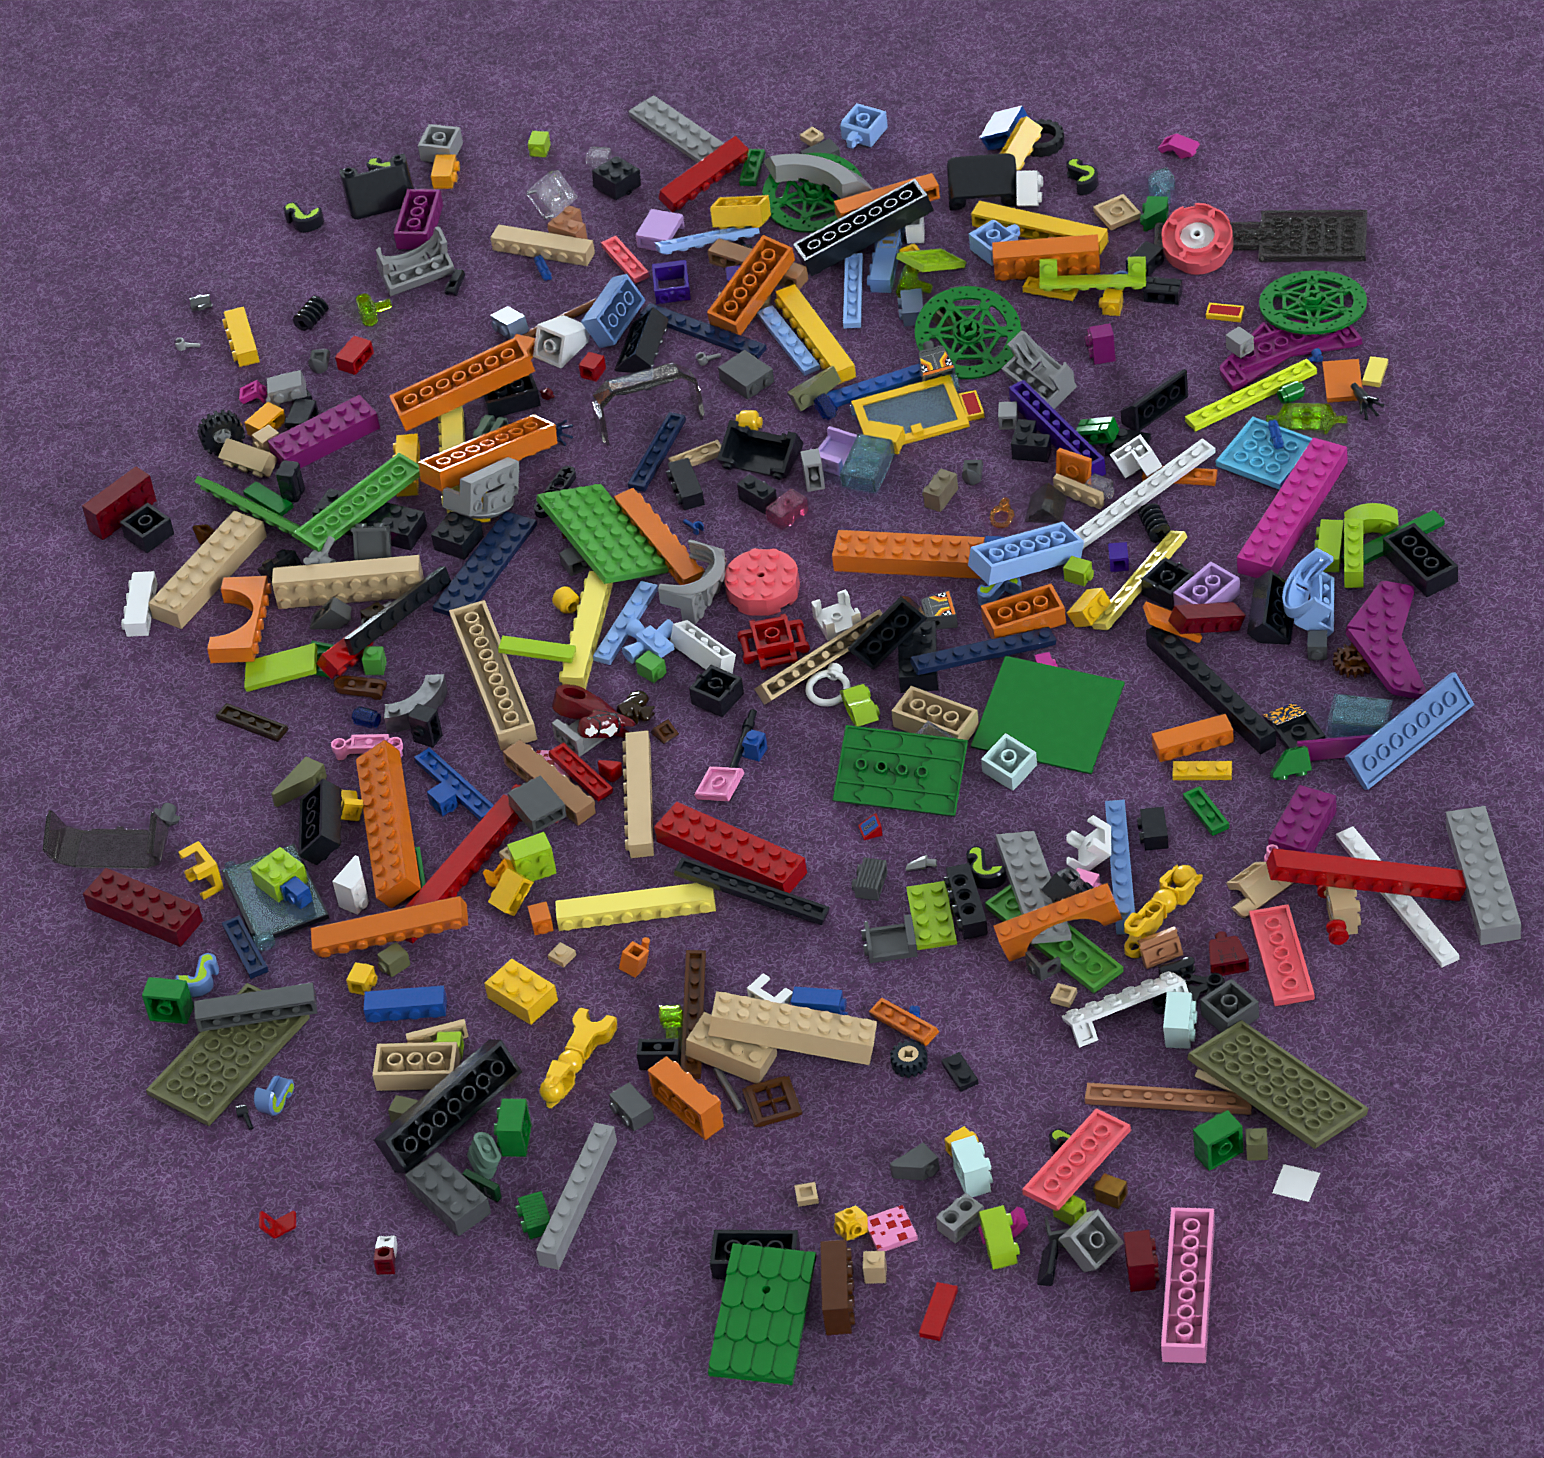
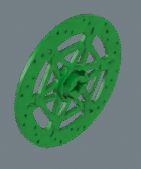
M807 153V155H814L834 161L862 177L858 169L842 157L828 153ZM771 174L766 179L762 195H769L770 218L778 225L795 232L814 233L838 220L835 214L823 220L810 221L812 217L829 212L835 213L834 201L836 200L830 196L834 192L828 189L829 186L825 184L821 186L811 183L806 179L798 178V182L803 183L802 186H799L795 181H787L783 196L776 198V189L780 182L776 183ZM793 185L797 191L788 194L790 186ZM828 199L833 205L825 203L824 201ZM803 203V209L800 210L792 204ZM807 205L812 206L809 212H806ZM817 205L826 208L819 211H815ZM787 206L801 216L800 219L788 216L780 207Z
M1302 271L1285 275L1270 283L1263 290L1259 299L1260 312L1270 324L1279 329L1298 334H1324L1341 330L1356 322L1364 314L1367 307V296L1360 284L1345 275L1329 271ZM1318 281L1333 283L1341 287L1335 288L1318 283ZM1307 282L1305 284L1291 288L1289 290L1284 289L1296 283ZM1319 288H1320V289L1327 290V291H1326V292H1321V291L1319 290ZM1303 289H1306V291H1305L1304 293L1298 292V291H1301V290H1303ZM1350 294L1353 298V305L1350 308L1344 306L1343 296ZM1275 297L1282 298L1283 308L1280 310L1274 309L1273 300ZM1338 298L1340 299V304L1332 302ZM1286 300L1293 302V304L1286 306ZM1304 312L1307 316H1303L1298 313ZM1321 312H1329L1320 316ZM1336 315H1342L1338 319L1325 323H1319L1320 321L1334 317ZM1289 316L1309 323H1298L1288 320L1285 317Z
M961 286L935 295L923 306L915 324V341L920 352L924 350V342L929 341V339H937L940 345L945 348L955 366V377L953 378L977 379L997 373L1014 357L1007 344L1022 329L1015 309L1005 298L985 288ZM964 299L981 301L978 306H955L953 302ZM990 307H994L1005 319L1007 326H999L988 311ZM944 308L946 313L937 327L929 328L930 321L939 309ZM960 311H974V312L967 318V317H966L963 313H961ZM981 312L979 321L975 320L974 318ZM953 313H956L962 320L956 321ZM985 316L989 318L994 326L982 325ZM950 317L953 326L942 327L946 319ZM984 330L995 331V333L984 334ZM942 332H953V335L941 334ZM1007 337L1003 350L996 357H992L990 353L999 338ZM994 338L989 348H986L983 340ZM942 339L954 340L952 348L949 349ZM957 344L963 346L957 353H954ZM980 344L983 352H980L975 345ZM968 347L976 353L970 355H962V353ZM981 359L983 364L975 366H962L955 363L957 360Z

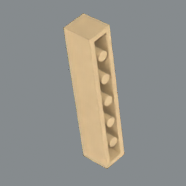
M498 225L491 236L492 248L499 252L529 257L541 255L546 260L588 266L595 254L593 240L504 225Z

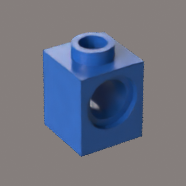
M443 782L427 791L429 804L442 816L454 811L458 807L456 794Z

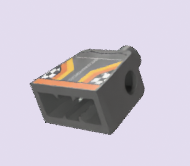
M933 341L924 342V350L919 352L922 382L949 374L951 378L955 377V366L945 348L941 345L934 347Z
M949 590L921 600L922 610L927 617L925 622L935 621L936 629L958 627L957 614Z

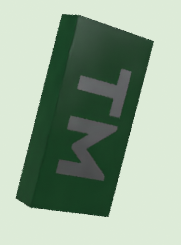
M465 1169L462 1173L486 1197L497 1203L502 1198L499 1184L469 1169Z

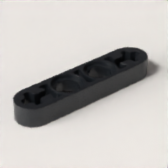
M572 466L562 467L543 493L569 489L576 479L575 468ZM559 484L564 485L563 487H560V488H556V487H555L556 485H559ZM536 502L534 504L536 517H548V514Z

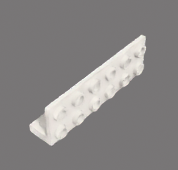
M1165 972L1157 979L1144 980L1137 987L1130 986L1123 989V992L1119 994H1109L1104 997V1000L1099 1002L1092 1001L1085 1004V1007L1081 1009H1071L1066 1012V1015L1062 1016V1019L1072 1028L1077 1046L1082 1047L1098 1040L1092 1021L1165 992L1166 995L1167 992L1189 993L1185 980L1174 972Z

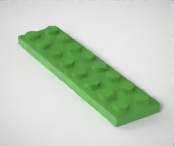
M398 453L294 531V537L313 550L320 552L328 536L335 538L336 541L354 527L355 524L361 522L420 477L419 464Z
M197 476L195 483L201 485V490L212 493L213 496L239 507L244 512L251 513L252 516L264 520L274 527H278L279 530L285 533L292 534L291 536L293 537V532L301 527L218 483Z
M1011 884L985 902V908L1003 922L1021 915ZM1070 924L1068 926L1072 934L1071 940L1032 944L1051 960L1059 957L1061 968L1093 994L1124 972L1121 964Z

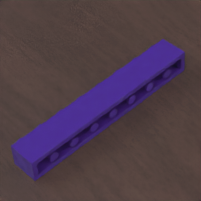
M1025 380L1008 387L1010 402L1017 401L1018 411L1027 420L1036 421L1037 430L1041 434L1050 435L1051 443L1057 449L1062 448L1092 458L1091 482L1106 474L1104 457Z

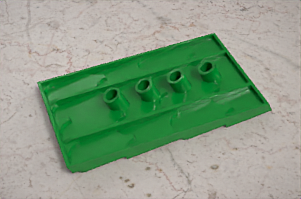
M846 725L832 801L954 817L968 740ZM878 765H881L883 767V770H880L878 768Z
M732 1244L709 1360L708 1376L793 1385L815 1268L816 1252Z

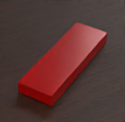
M940 1282L936 1283L919 1331V1337L936 1341L941 1340L958 1292V1286Z

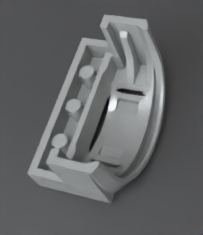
M440 227L434 228L433 235L427 242L407 253L396 256H384L381 253L380 247L376 249L377 269L390 296L454 273V265L448 255L447 240Z
M1020 331L1007 344L1014 357L1001 368L1006 377L1015 384L1025 380L1053 409L1077 387L1074 382V372L1067 363L1064 362L1063 366L1060 365L1037 345L1025 331ZM1038 362H1041L1033 371H1031L1032 368H1034Z
M507 457L461 478L460 492L449 487L444 488L443 507L457 514L475 519H488L503 514L514 505V496L518 494L519 461Z
M690 539L688 540L691 553L689 558L709 563L704 574L698 581L686 585L659 584L658 593L661 604L680 608L682 621L688 620L696 625L698 620L703 618L706 608L712 604L715 594H718L725 579L727 559L724 549Z

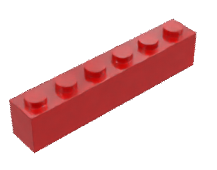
M734 136L662 188L659 193V200L671 212L677 209L680 210L686 202L694 200L700 192L706 191L711 184L720 181L726 173H731L737 165L745 163L748 159L749 148Z

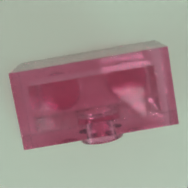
M791 488L766 507L767 521L781 530L791 526L798 518L804 516L809 511L807 498Z

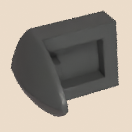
M328 349L312 350L308 365L314 373L320 374L328 369L330 351Z
M964 460L962 478L966 484L972 486L981 481L983 461Z

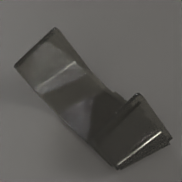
M671 362L605 380L592 395L594 402H591L594 421L602 441L606 442L607 446L610 445L603 408L614 396H623L641 390H652V387L674 382V380L681 378L688 381L690 397L700 420H703V415L705 414L702 394L696 377L688 368Z
M49 810L48 815H46L42 850L55 863L75 868L149 869L160 865L169 832L168 827L155 812H151L149 831L143 829H124L123 826H117V829L80 830L66 826L52 810Z

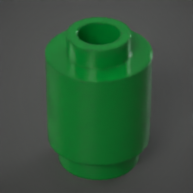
M1298 381L1282 386L1277 391L1278 399L1282 404L1294 402L1304 397L1305 387Z

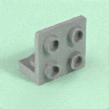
M556 719L552 722L555 739L561 744L564 742L579 757L606 739L584 738L580 736L577 730L580 720H576L571 725H568Z

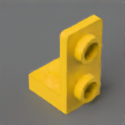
M342 790L341 820L359 821L364 805L363 800L358 799L357 791Z

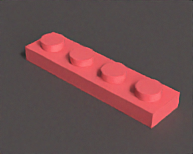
M617 236L601 242L605 252L625 274H628L634 284L650 277L649 271Z

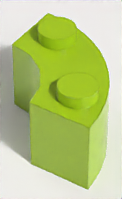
M1361 504L1344 512L1345 518H1363V534L1375 532L1384 535L1399 526L1398 510L1385 504Z
M858 684L839 691L846 711L855 726H862L879 720L880 711L877 704L874 705V702L870 699L871 694L868 686L865 687L864 684Z
M1004 1205L979 1211L980 1225L993 1270L1018 1264L1016 1255H1020L1018 1243L1013 1241L1010 1226L1013 1225L1011 1214L1006 1213Z

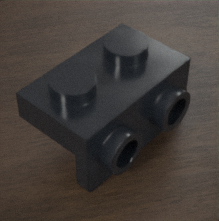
M282 549L275 554L274 558L262 562V566L257 570L260 575L269 576L272 581L273 568L300 566L303 564L295 550Z

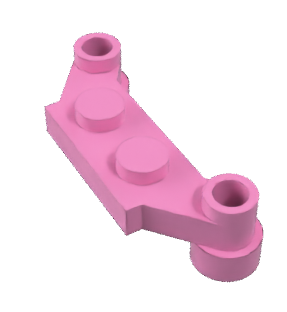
M389 734L351 735V738L346 741L342 738H336L331 742L332 751L338 760H344L349 754H364L383 740L400 751V756H403L401 738H390Z

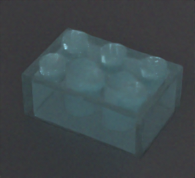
M858 434L840 472L842 488L877 494L895 455L893 441L891 439Z
M1334 693L1327 721L1328 737L1338 738L1376 733L1392 720V700Z

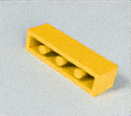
M244 307L224 311L225 319H222L224 329H227L225 331L227 339L230 340L229 345L234 362L238 361L239 367L260 362Z
M418 433L396 435V443H393L394 454L401 453L418 464V461H420ZM419 478L396 494L397 497L418 495Z

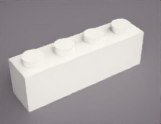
M154 571L133 572L132 579L129 580V593L126 594L127 606H124L125 618L121 621L122 629L125 630L127 637L149 636L152 615L148 603L156 595L158 585Z
M688 620L673 624L670 642L674 644L677 650L687 655L704 669L713 665L733 674L736 654Z

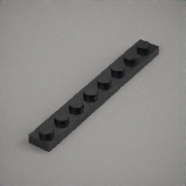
M440 566L346 636L344 640L349 654L356 655L448 586L451 580L447 568Z
M681 857L674 871V876L819 925H823L829 913V906Z

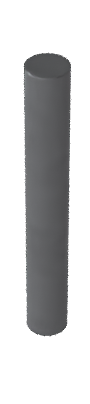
M715 1067L713 1072L738 1114L743 1113L745 1109L723 1071Z

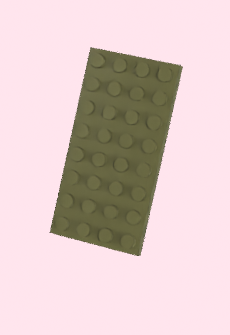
M247 983L237 994L262 990ZM304 1015L202 1031L146 1089L147 1095L210 1126L310 1019V1016Z
M1242 1020L1188 1054L1187 1059L1314 1149L1368 1113V1107Z

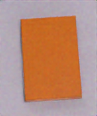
M1359 359L1323 361L1327 403L1357 401L1353 393L1354 391L1350 386L1352 383H1357L1359 387H1362Z
M1147 601L1145 602L1143 609L1150 625L1200 643L1202 639L1201 633L1180 634L1170 624L1168 620L1172 611Z

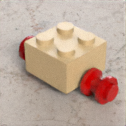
M1316 885L1318 887V896L1326 898L1330 922L1326 925V930L1329 933V942L1334 945H1342L1349 939L1350 934L1358 933V926L1361 925L1360 914L1357 913L1361 912L1360 902L1355 898L1357 897V891L1354 889Z

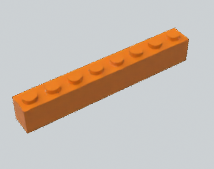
M631 488L614 496L615 504L620 506L622 513L631 519L630 522L639 529V533L646 537L648 544L656 549L657 555L666 561L665 564L669 569L668 572L679 585L693 583L702 577L705 572L703 567L699 566L695 559L689 558L686 547L679 543L677 536L670 532L668 525L662 523L660 516L653 512L651 505L644 501L641 493H637L634 488Z
M461 896L314 927L311 928L312 950L318 957L325 958L332 954H344L355 949H367L369 946H382L388 942H401L412 937L419 938L430 933L438 934L444 930H457L463 926H468L467 904Z

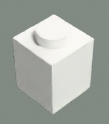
M921 217L912 224L905 226L907 243H924V217Z

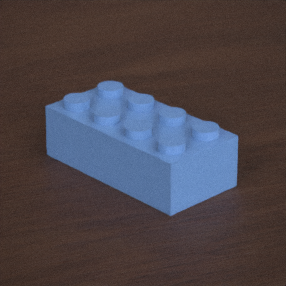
M628 274L612 277L581 323L599 348L615 345L646 300Z

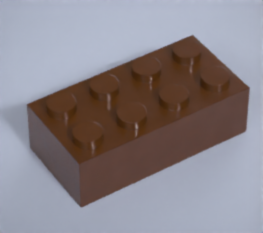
M846 1240L820 1241L822 1313L826 1336L852 1334V1325H855V1312L853 1309L855 1308V1298L853 1295L854 1278H852V1274H854V1264L851 1248H847Z

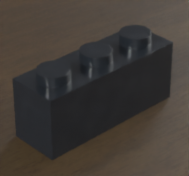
M689 458L667 463L669 471H666V476L669 482L672 481L671 488L673 493H677L675 496L678 505L681 504L684 511L705 505L703 491Z

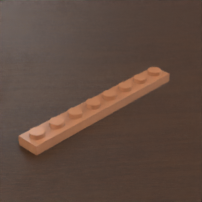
M1087 1083L1085 1104L1214 1113H1223L1228 1110L1231 1114L1245 1115L1252 1114L1253 1106L1236 1093L1224 1091Z

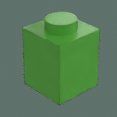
M383 646L365 647L362 657L365 675H384L387 661Z
M649 650L635 661L637 674L652 683L663 678L667 673L665 660Z

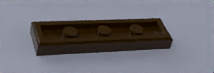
M228 703L216 714V718L220 721L279 742L289 730L287 725Z

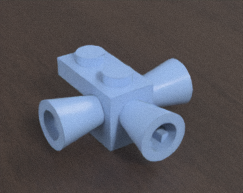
M638 619L630 621L626 626L625 632L627 635L636 638L637 642L622 648L624 657L633 664L648 650L661 658L673 651L674 644L668 638H671L674 623L667 619L656 630L651 625L645 628Z

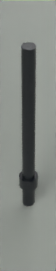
M750 709L747 719L743 722V730L729 768L738 767L744 750L742 746L743 739L747 732L751 731V729L753 730L755 725L754 720L757 714L755 709Z

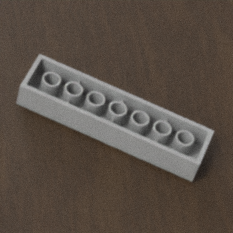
M1480 806L1446 812V830L1458 870H1462L1466 884L1465 894L1480 945L1521 939L1520 918L1486 807Z

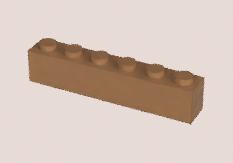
M718 238L708 249L709 263L723 268L738 266L744 262L752 249ZM793 262L777 285L786 288L795 284L800 290L808 281L807 266Z
M520 739L503 751L505 765L526 783L541 775L564 802L566 817L577 826L596 814L594 799L583 793L578 785L570 782L566 775H562L553 764L550 765L541 754L538 755L529 744H525Z

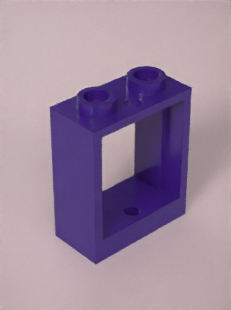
M686 260L652 264L656 304L691 300ZM684 278L685 286L659 289V281Z

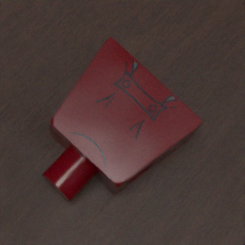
M1224 931L1216 933L1215 939L1209 941L1211 973H1219L1225 976L1249 971V957L1237 936L1227 937Z

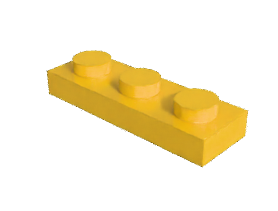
M1028 276L1023 285V292L1066 301H1073L1079 291V288H1071L1069 291H1062L1061 288L1054 289L1053 291H1044L1039 289L1040 278Z
M1173 761V780H1232V761Z

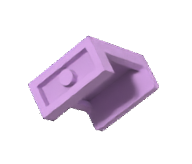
M651 209L636 233L637 247L657 251L656 242L670 240L674 237L678 228L684 229L683 214Z
M829 426L827 428L828 436L818 448L823 471L840 476L861 450L860 436Z

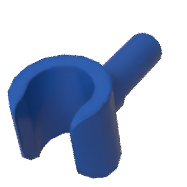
M1319 348L1313 349L1311 352L1312 357L1308 359L1310 362H1321L1323 360L1321 350Z
M687 519L683 520V523L693 529L695 535L699 534L698 529L704 531L702 522L696 521L692 523Z

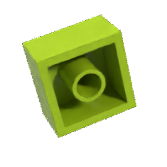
M544 832L507 844L510 860L515 871L529 880L536 881L557 873L552 847Z
M281 847L250 868L254 884L278 903L283 900L281 885L295 876L304 884L308 882L305 866Z

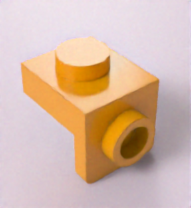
M504 858L494 871L486 869L483 871L486 883L489 886H497L506 868L515 871L511 860Z

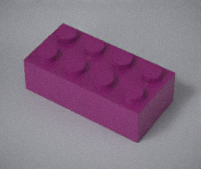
M407 189L394 231L397 249H416L432 237L443 208L440 190Z
M1299 785L1271 833L1268 845L1273 844L1278 846V849L1313 853L1337 811L1336 795Z

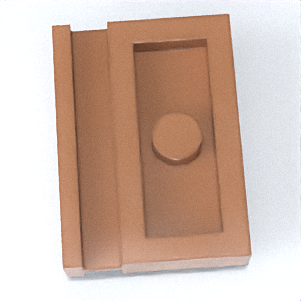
M1174 926L1137 941L1140 946L1143 965L1146 969L1184 955L1180 939L1177 935L1178 931Z

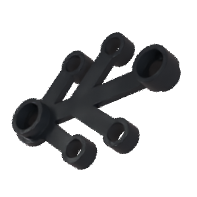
M1184 972L1181 975V978L1185 980L1188 992L1192 993V999L1196 1001V1004L1200 994L1207 991L1206 995H1208L1225 983L1224 978L1219 973H1211L1207 977L1193 975L1190 972ZM1192 983L1201 984L1197 987L1191 986ZM1158 996L1152 1001L1154 1012L1165 1014L1166 997Z

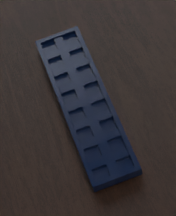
M508 511L504 512L432 606L433 611L450 616L449 610L480 602L537 526V520Z

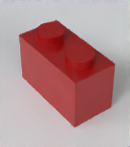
M353 336L335 356L338 370L356 375L374 354L372 342Z

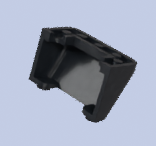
M404 153L394 155L390 159L391 166L358 174L357 170L351 167L339 170L345 201L353 219H363L402 208L407 189H414Z
M1004 153L962 156L949 159L947 162L949 210L963 209L966 206V199L1000 197L1003 205L1017 206V167L1015 156Z
M729 420L717 458L718 462L722 464V468L727 470L735 468L770 475L777 480H782L788 476L804 444L797 433L788 431L787 435L785 433L776 435L751 430L749 426H745V428L739 427L738 421Z

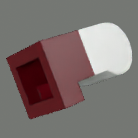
M378 1236L374 1253V1265L377 1275L395 1274L396 1236Z

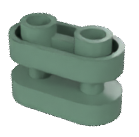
M485 415L481 418L478 428L474 430L473 439L508 425V419L498 417L495 421L494 416Z
M478 1132L473 1137L467 1157L475 1173L491 1179L495 1175L501 1154L489 1134Z

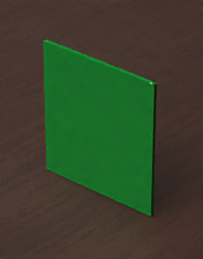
M1005 656L971 743V748L989 751L1006 733L1035 751L1038 763L1091 774L1125 682Z

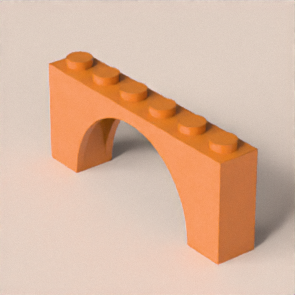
M267 576L223 577L221 593L224 603L244 606L253 613L248 622L239 629L225 635L210 637L207 648L210 663L255 661V656L259 653L258 642H261L262 638L261 630L264 629L263 619L267 616L266 606H269L268 595L272 592L271 583H268Z
M1108 883L996 924L994 929L1008 961H1013L1025 956L1030 942L1038 934L1059 923L1076 919H1092L1106 926L1123 919Z

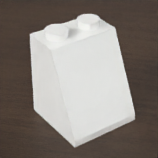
M564 315L537 324L533 357L562 368L589 342L590 334L581 322Z

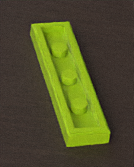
M502 636L498 647V653L572 663L576 652L575 645Z

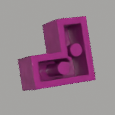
M1111 324L1089 327L1087 329V336L1084 337L1085 345L1089 347V359L1093 358L1094 365L1116 361L1114 334Z

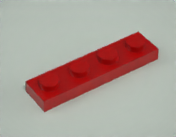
M564 742L549 751V757L598 802L613 793V787Z

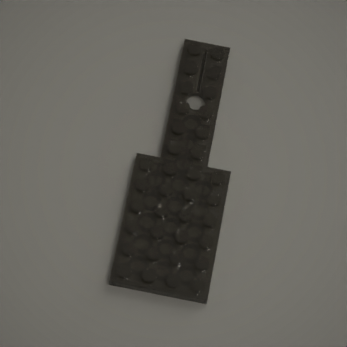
M1262 210L1261 222H1230L1233 232V250H1259V262L1366 261L1367 210ZM1156 223L1154 244L1163 248L1162 228L1165 223Z

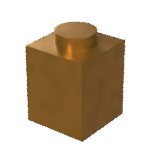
M1104 1173L1101 1179L1096 1181L1093 1188L1096 1201L1119 1209L1128 1195L1127 1181Z

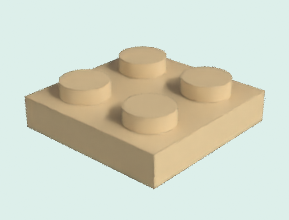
M1124 194L1093 206L1094 213L1110 230L1140 219L1141 212Z

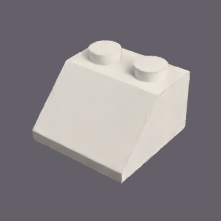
M355 855L332 882L339 907L358 915L362 909L367 907L369 899L359 857Z

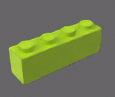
M1344 518V588H1364L1363 518Z

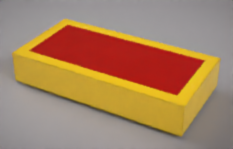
M1209 303L1206 319L1241 322L1244 306Z
M976 390L959 393V399L968 421L985 418Z

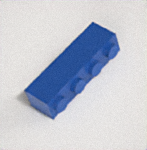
M444 985L366 991L364 994L366 1022L376 1023L379 1021L446 1016L447 996Z

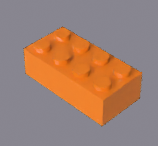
M1052 584L981 605L982 622L991 639L1046 627L1051 629L1066 624L1065 607Z
M666 1056L648 1069L652 1096L704 1140H707L724 1127L720 1099L715 1094L709 1093L702 1083L696 1082L689 1072H684L676 1061H671Z

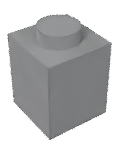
M1237 327L1226 334V348L1239 358H1242L1254 350V336L1241 327Z
M1017 401L999 402V430L1016 428L1018 421Z

